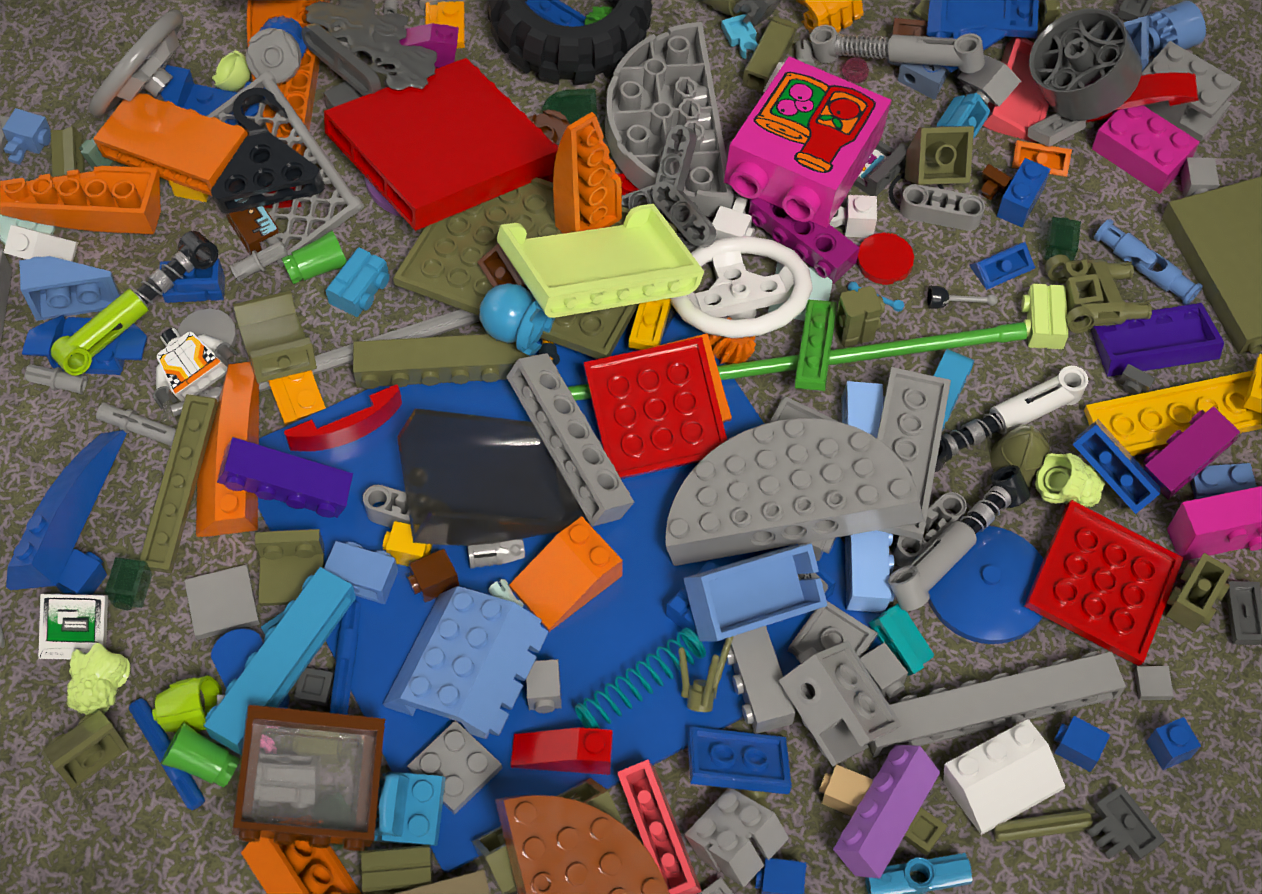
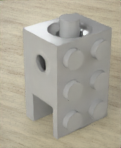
M1169 41L1153 61L1149 59L1148 64L1142 71V75L1172 72L1195 74L1198 101L1170 106L1167 100L1144 106L1201 142L1230 108L1231 102L1227 100L1240 86L1241 81Z
M848 641L818 653L814 647L807 649L797 656L801 664L779 680L784 688L786 697L796 707L802 717L803 724L811 731L820 746L821 753L829 760L832 767L869 748V743L902 725Z

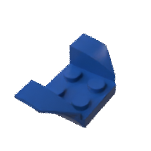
M166 65L165 70L173 78L160 93L164 101H170L176 106L187 110L193 109L204 116L209 115L237 94V92L194 84L190 69ZM247 81L246 84H245V87L248 86V85H249L250 83H252V82H248V81ZM255 103L248 107L245 116L257 115L260 103ZM227 119L224 122L233 126L237 125L235 119Z
M64 315L34 327L28 331L22 355L46 356L54 369L56 367L61 368L51 356L53 343L63 336H72L92 318L68 317L65 319ZM132 324L92 358L90 367L84 373L120 375L123 371L125 360L142 361L147 335L138 326Z

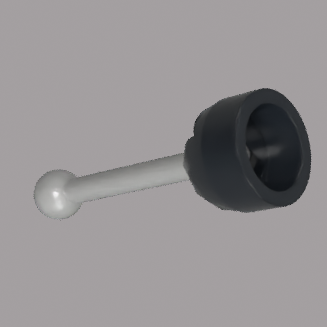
M932 285L929 286L927 291L929 309L943 308L949 301L982 302L990 306H994L998 302V298L993 294L987 297L950 295L944 287Z

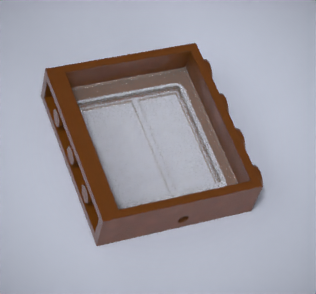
M248 705L231 835H239L238 839L245 842H258L260 837L274 838V843L280 845H294L295 840L308 841L309 846L315 848H329L330 843L342 844L344 849L349 851H363L365 847H370L374 841L385 719Z

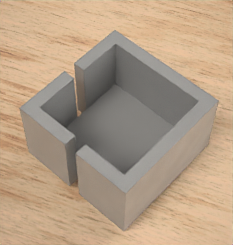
M728 788L684 834L701 861L718 872L722 871L723 875L742 887H745L764 866L749 839L753 837L764 858L768 860L789 839L773 811L733 788Z

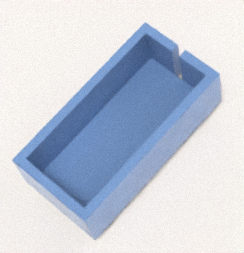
M812 543L788 546L683 578L699 641H720L828 606L821 578L800 580L798 578V574L819 572Z

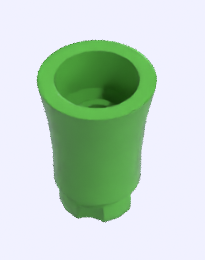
M333 230L308 245L292 251V255L281 258L293 284L303 279L306 281L315 276L341 269L347 262Z
M183 722L168 745L160 764L179 769L210 784L214 782L221 787H225L232 778L240 758L229 754V750L205 738Z

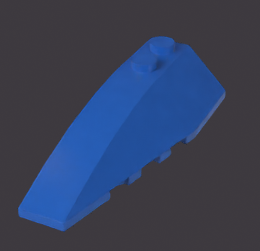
M123 430L98 435L65 467L49 488L32 518L28 521L20 543L14 549V555L7 570L6 587L9 590L57 585L127 433Z

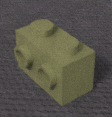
M1203 553L1196 565L1189 563L1180 579L1184 580L1185 583L1182 589L1176 586L1170 595L1167 603L1171 605V608L1166 616L1194 633L1201 623L1207 626L1217 610L1212 605L1216 599L1221 601L1230 587L1226 580L1233 569Z

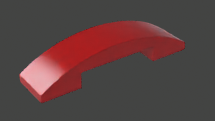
M1179 72L1141 75L1138 86L1133 94L1114 111L1167 100L1170 106L1198 101L1196 75ZM1113 111L1099 118L1086 120V122L1110 118L1113 115Z
M393 385L369 395L370 407L318 429L313 420H309L285 430L284 434L290 451L307 452L331 449L356 441L373 432L389 420L402 405L398 385Z

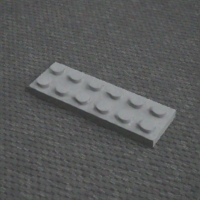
M891 367L877 439L888 446L909 471L917 489L924 522L878 531L922 540L951 383L949 379Z

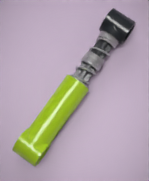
M198 231L185 233L178 243V253L172 256L170 263L167 265L162 264V269H157L148 276L149 280L147 282L142 281V286L137 290L128 288L72 336H63L57 339L51 348L52 358L69 375L77 376L86 372L92 363V358L149 311L147 304H153L152 299L158 294L163 295V293L174 286L173 282L179 277L183 278L182 274L185 272L190 273L193 269H208L213 266L218 258L217 246Z

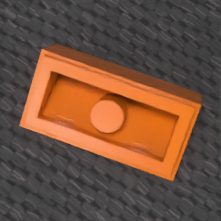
M1017 140L1014 145L1012 168L1019 169L1023 160L1027 158L1050 168L1049 174L1067 177L1072 149L1055 146L1048 147L1043 144Z

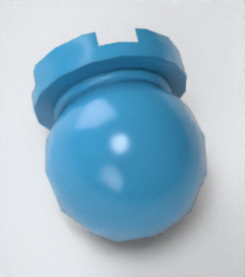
M507 283L493 287L487 292L480 304L479 319L486 333L497 341L505 343L516 342L517 349L529 356L534 355L541 348L542 345L537 342L543 331L550 332L555 318L546 316L530 291L517 284Z

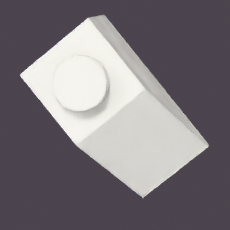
M11 225L4 253L24 259L51 256L73 262L78 242Z

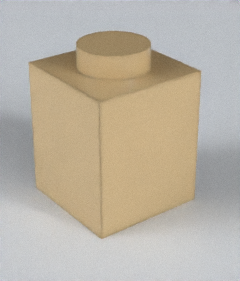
M836 765L832 775L825 774L819 792L824 793L822 804L853 816L858 804L870 788L873 779Z

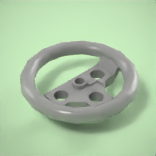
M173 9L161 16L119 61L89 103L88 108L93 116L103 117L122 99L131 101L143 89L156 98L169 84L173 76L165 70V67L173 59L175 51L180 46L177 33L183 25V14L179 10Z

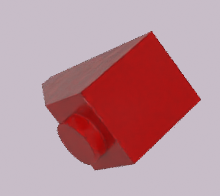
M579 727L514 734L511 768L610 775L613 730Z

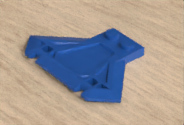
M929 0L927 36L959 38L964 34H977L982 39L983 50H986L1003 37L1036 38L1038 32L1039 0ZM943 66L950 73L958 68L954 66Z

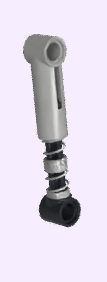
M1009 465L994 472L990 479L993 484L990 490L984 495L983 500L978 501L967 512V516L962 517L960 521H954L909 566L902 567L890 575L888 583L902 610L912 611L928 602L930 599L928 591L976 544V534L983 532L995 520V516L1000 515V509L1004 510L1019 506L1030 498L1031 493L1018 466Z

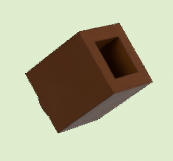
M441 549L409 564L411 576L407 577L414 595L421 594L425 603L437 598L439 594L459 586L457 573L445 549Z

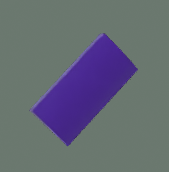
M1202 303L1152 310L1150 319L1126 320L1121 325L1093 326L1091 328L1092 336L1107 377L1122 375L1128 364L1141 371L1217 360L1220 359L1224 346L1221 335Z

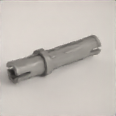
M103 402L97 410L96 419L120 427V431L123 430L125 433L131 431L172 446L176 433L175 428L139 416L132 409L123 410L106 402Z

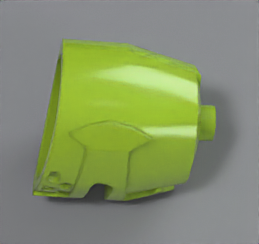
M208 675L172 683L170 688L156 695L155 708L152 710L153 718L166 732H176L183 722L196 732L205 730L206 716L217 705V695H222V688L213 677ZM200 689L205 699V713L201 704Z

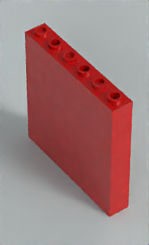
M467 58L435 69V74L427 78L428 84L423 89L411 86L402 90H394L386 87L373 94L362 96L324 111L326 135L415 231L532 183V180L536 177L541 179L554 173L558 145L553 143L539 127L527 118L524 112L520 111L511 102L509 97L505 96Z

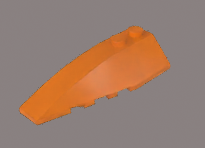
M593 112L567 126L556 154L553 176L555 226L563 234L610 227L622 219L621 179L615 172L616 166L609 157V148L603 141L604 135Z
M94 167V171L80 173L77 169L67 171V175L52 177L51 174H44L30 181H25L24 178L0 181L1 215L45 225L96 232L154 234L161 213L160 175L158 168Z
M250 362L229 364L218 401L219 404L197 480V537L258 530V497L256 494L244 490L233 491L225 485L217 483L224 451L232 437L259 445V383L256 381Z

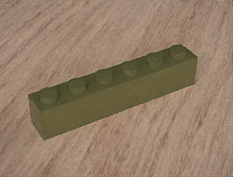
M489 334L354 341L353 374L357 388L363 387L366 389L396 384L398 387H405L414 384L433 386L438 383L450 382L456 384H464L468 381L495 382L507 379V375L516 361L530 356L520 352L516 347V342L505 343L497 341Z

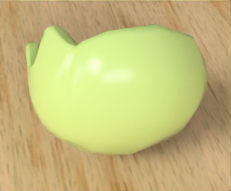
M234 50L223 57L217 66L216 75L212 77L216 82L214 85L227 91H238L243 88L251 75L246 56Z

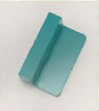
M899 603L869 622L871 628L878 633L877 637L882 644L886 643L907 670V676L923 669V664L934 657V653L909 614L901 609Z

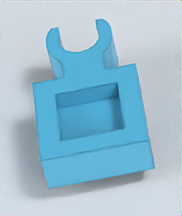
M747 14L722 20L721 28L730 46L739 45L740 55L744 59L746 58V49H751L754 52L758 45L755 41L756 31L752 23L746 24L743 21Z

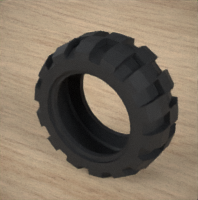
M488 0V20L491 22V34L498 47L504 54L509 52L508 59L526 74L531 70L539 73L541 81L559 85L560 79L574 80V86L593 83L595 76L601 73L606 78L614 74V70L621 59L635 45L646 38L647 30L650 28L653 5L651 0H608L613 10L603 19L584 26H562L538 16L527 5V0Z

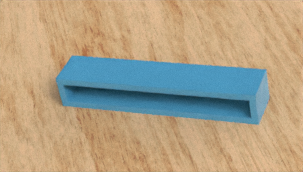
M322 567L305 580L302 592L298 598L289 602L284 610L281 621L277 626L269 629L262 647L258 652L252 653L246 661L243 673L238 679L230 682L224 699L207 714L204 727L211 738L241 755L248 705L278 708L356 599L352 584Z

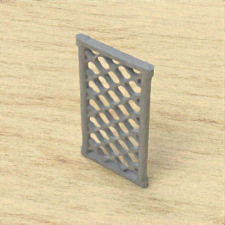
M266 71L207 115V117H216L222 122H225L227 119H235L233 114H229L233 111L235 99L248 89L265 87L274 94L276 100L285 109L288 118L283 117L277 112L273 118L262 117L264 108L267 105L265 103H260L256 116L246 117L255 121L258 125H261L263 122L274 123L271 133L274 136L277 135L280 124L290 123L293 127L290 135L287 138H277L287 143L291 148L294 144L304 143L307 149L303 156L313 164L318 163L321 167L320 173L324 183H332L336 190L330 199L318 198L319 194L312 197L293 199L289 214L277 213L279 203L273 204L272 211L268 213L274 222L278 218L289 219L284 233H278L266 239V241L271 246L282 240V243L287 248L291 239H300V242L287 251L288 256L292 255V251L308 245L337 228L347 219L364 208V204L358 196L353 195L276 85V78L271 71ZM302 185L296 186L295 191L301 190ZM278 190L273 194L263 193V195L266 197L274 196L278 192ZM300 201L311 202L310 212L307 216L296 215L297 205ZM319 203L330 204L328 216L325 218L314 217L316 206ZM337 205H347V207L333 216ZM294 221H307L303 235L291 234ZM314 222L324 223L310 234ZM282 259L277 260L280 267L285 266Z

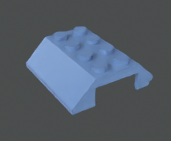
M459 586L439 594L383 705L386 708L412 716L416 709H421L462 722L469 734L487 739L489 733L499 736L509 716L507 712L500 709V706L509 710L513 708L523 687L522 684L514 680V677L526 681L537 658L527 650L539 653L549 631L541 627L540 623L542 620L515 602Z

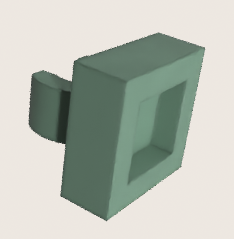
M93 138L85 140L79 147L81 154L93 170L97 166H109L114 161L102 156Z

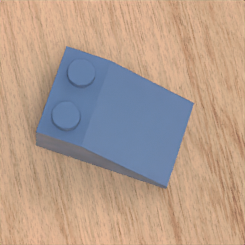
M51 256L19 260L20 289L36 321L57 318L62 315L65 317L102 311L120 296L111 271Z

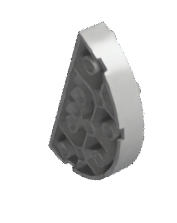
M702 22L673 26L668 28V32L658 36L652 34L635 45L621 59L614 70L613 78L608 86L604 123L609 150L626 178L638 189H642L655 184L669 131L676 125H683L693 129L697 140L683 192L692 202L696 203L698 209L705 216L715 217L720 206L732 208L734 196L732 186L724 183L727 158ZM679 136L678 138L679 142H685L686 136ZM674 150L675 154L682 156L683 152ZM678 159L670 163L669 171L671 175L676 174L680 169ZM665 190V200L671 201L672 203L677 202L670 198V196L668 195L669 190Z
M795 418L775 421L746 430L716 447L694 467L684 480L672 503L666 527V548L674 566L921 523L924 522L917 489L909 471L899 457L882 441L859 428L841 422L815 418Z

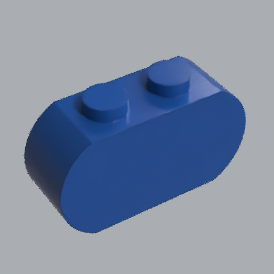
M235 629L225 633L215 643L211 652V658L226 689L232 680L238 679L243 673L246 661L250 655L258 652L264 644L259 633L250 629ZM289 694L286 695L278 708H288L290 702Z

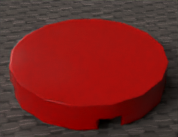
M886 232L872 234L865 238L859 246L857 265H859V268L862 270L861 273L865 278L874 283L883 285L894 284L895 281L906 279L912 271L914 262L912 247L905 239L896 234Z

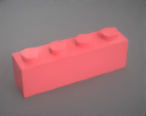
M645 760L617 772L643 844L659 867L669 894L701 893L702 889L655 767L649 760Z

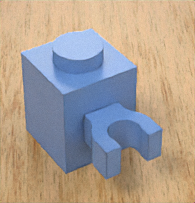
M15 108L2 128L8 141L4 151L11 154L8 158L9 162L18 165L22 162L26 150L39 154L43 147L47 146L51 141V129L45 117Z

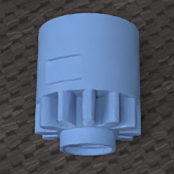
M1184 0L1147 16L1149 18V55H1154V58L1169 41L1186 50L1202 43L1205 39L1206 25L1204 17L1199 8L1191 1Z

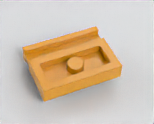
M464 1L438 2V5H430V2H426L425 24L435 23L459 27L457 48H465Z
M311 370L268 381L285 425L306 418L326 408Z

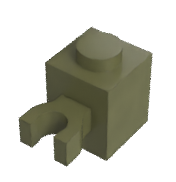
M1087 259L1080 261L1079 268L1081 271L1079 272L1072 269L1071 262H1066L1063 265L1064 274L1068 278L1064 285L1066 287L1067 314L1072 309L1080 307L1081 304L1103 303L1104 301L1098 274L1086 275L1088 271Z

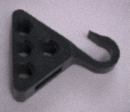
M251 88L242 92L233 104L234 117L238 125L247 131L248 136H246L211 189V195L219 210L225 214L316 195L325 189L324 180L319 168L271 134L269 130H266L245 116L246 110L251 105L265 103L273 111L288 118L285 109L276 100L274 94L264 88ZM306 184L302 190L295 191L291 189V187ZM278 190L274 196L266 197L263 195V193ZM250 196V198L244 203H238L235 201V199Z

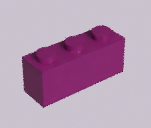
M1214 406L1206 413L1203 410L1199 411L1189 421L1190 427L1184 432L1180 429L1177 430L1166 441L1169 444L1161 452L1158 449L1154 450L1144 460L1146 464L1144 470L1161 487L1160 492L1168 500L1237 441L1240 431Z

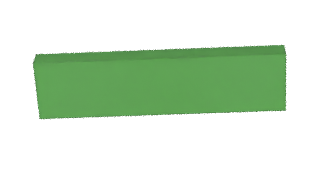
M808 299L795 388L825 391L837 302Z

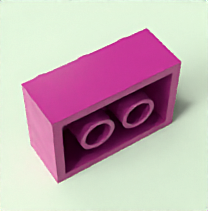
M1142 105L1117 110L1098 130L1092 150L1161 194L1180 174L1186 158H1193L1199 141Z

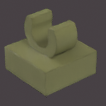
M920 807L903 839L927 856L946 830L947 825Z

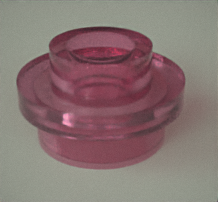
M858 57L848 59L842 67L843 78L851 83H861L867 79L869 74L867 63Z

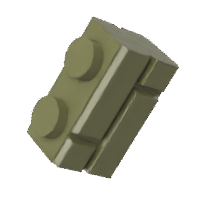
M872 286L859 288L858 292L851 290L841 293L834 327L840 343L844 347L857 345L858 342L874 341L876 330L881 328L880 313L885 312V305L880 295L877 296Z
M430 845L361 851L363 894H395L434 883L433 857Z

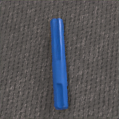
M356 601L351 604L341 619L330 713L348 715L361 610L360 603Z
M139 698L129 705V711L161 763L171 741L160 724L154 720L152 709L147 701ZM162 765L187 808L195 810L204 804L205 798L191 774Z

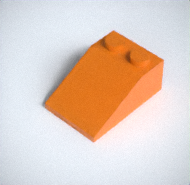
M581 516L558 533L509 584V587L532 614L542 620L541 624L550 632L622 577L623 560Z

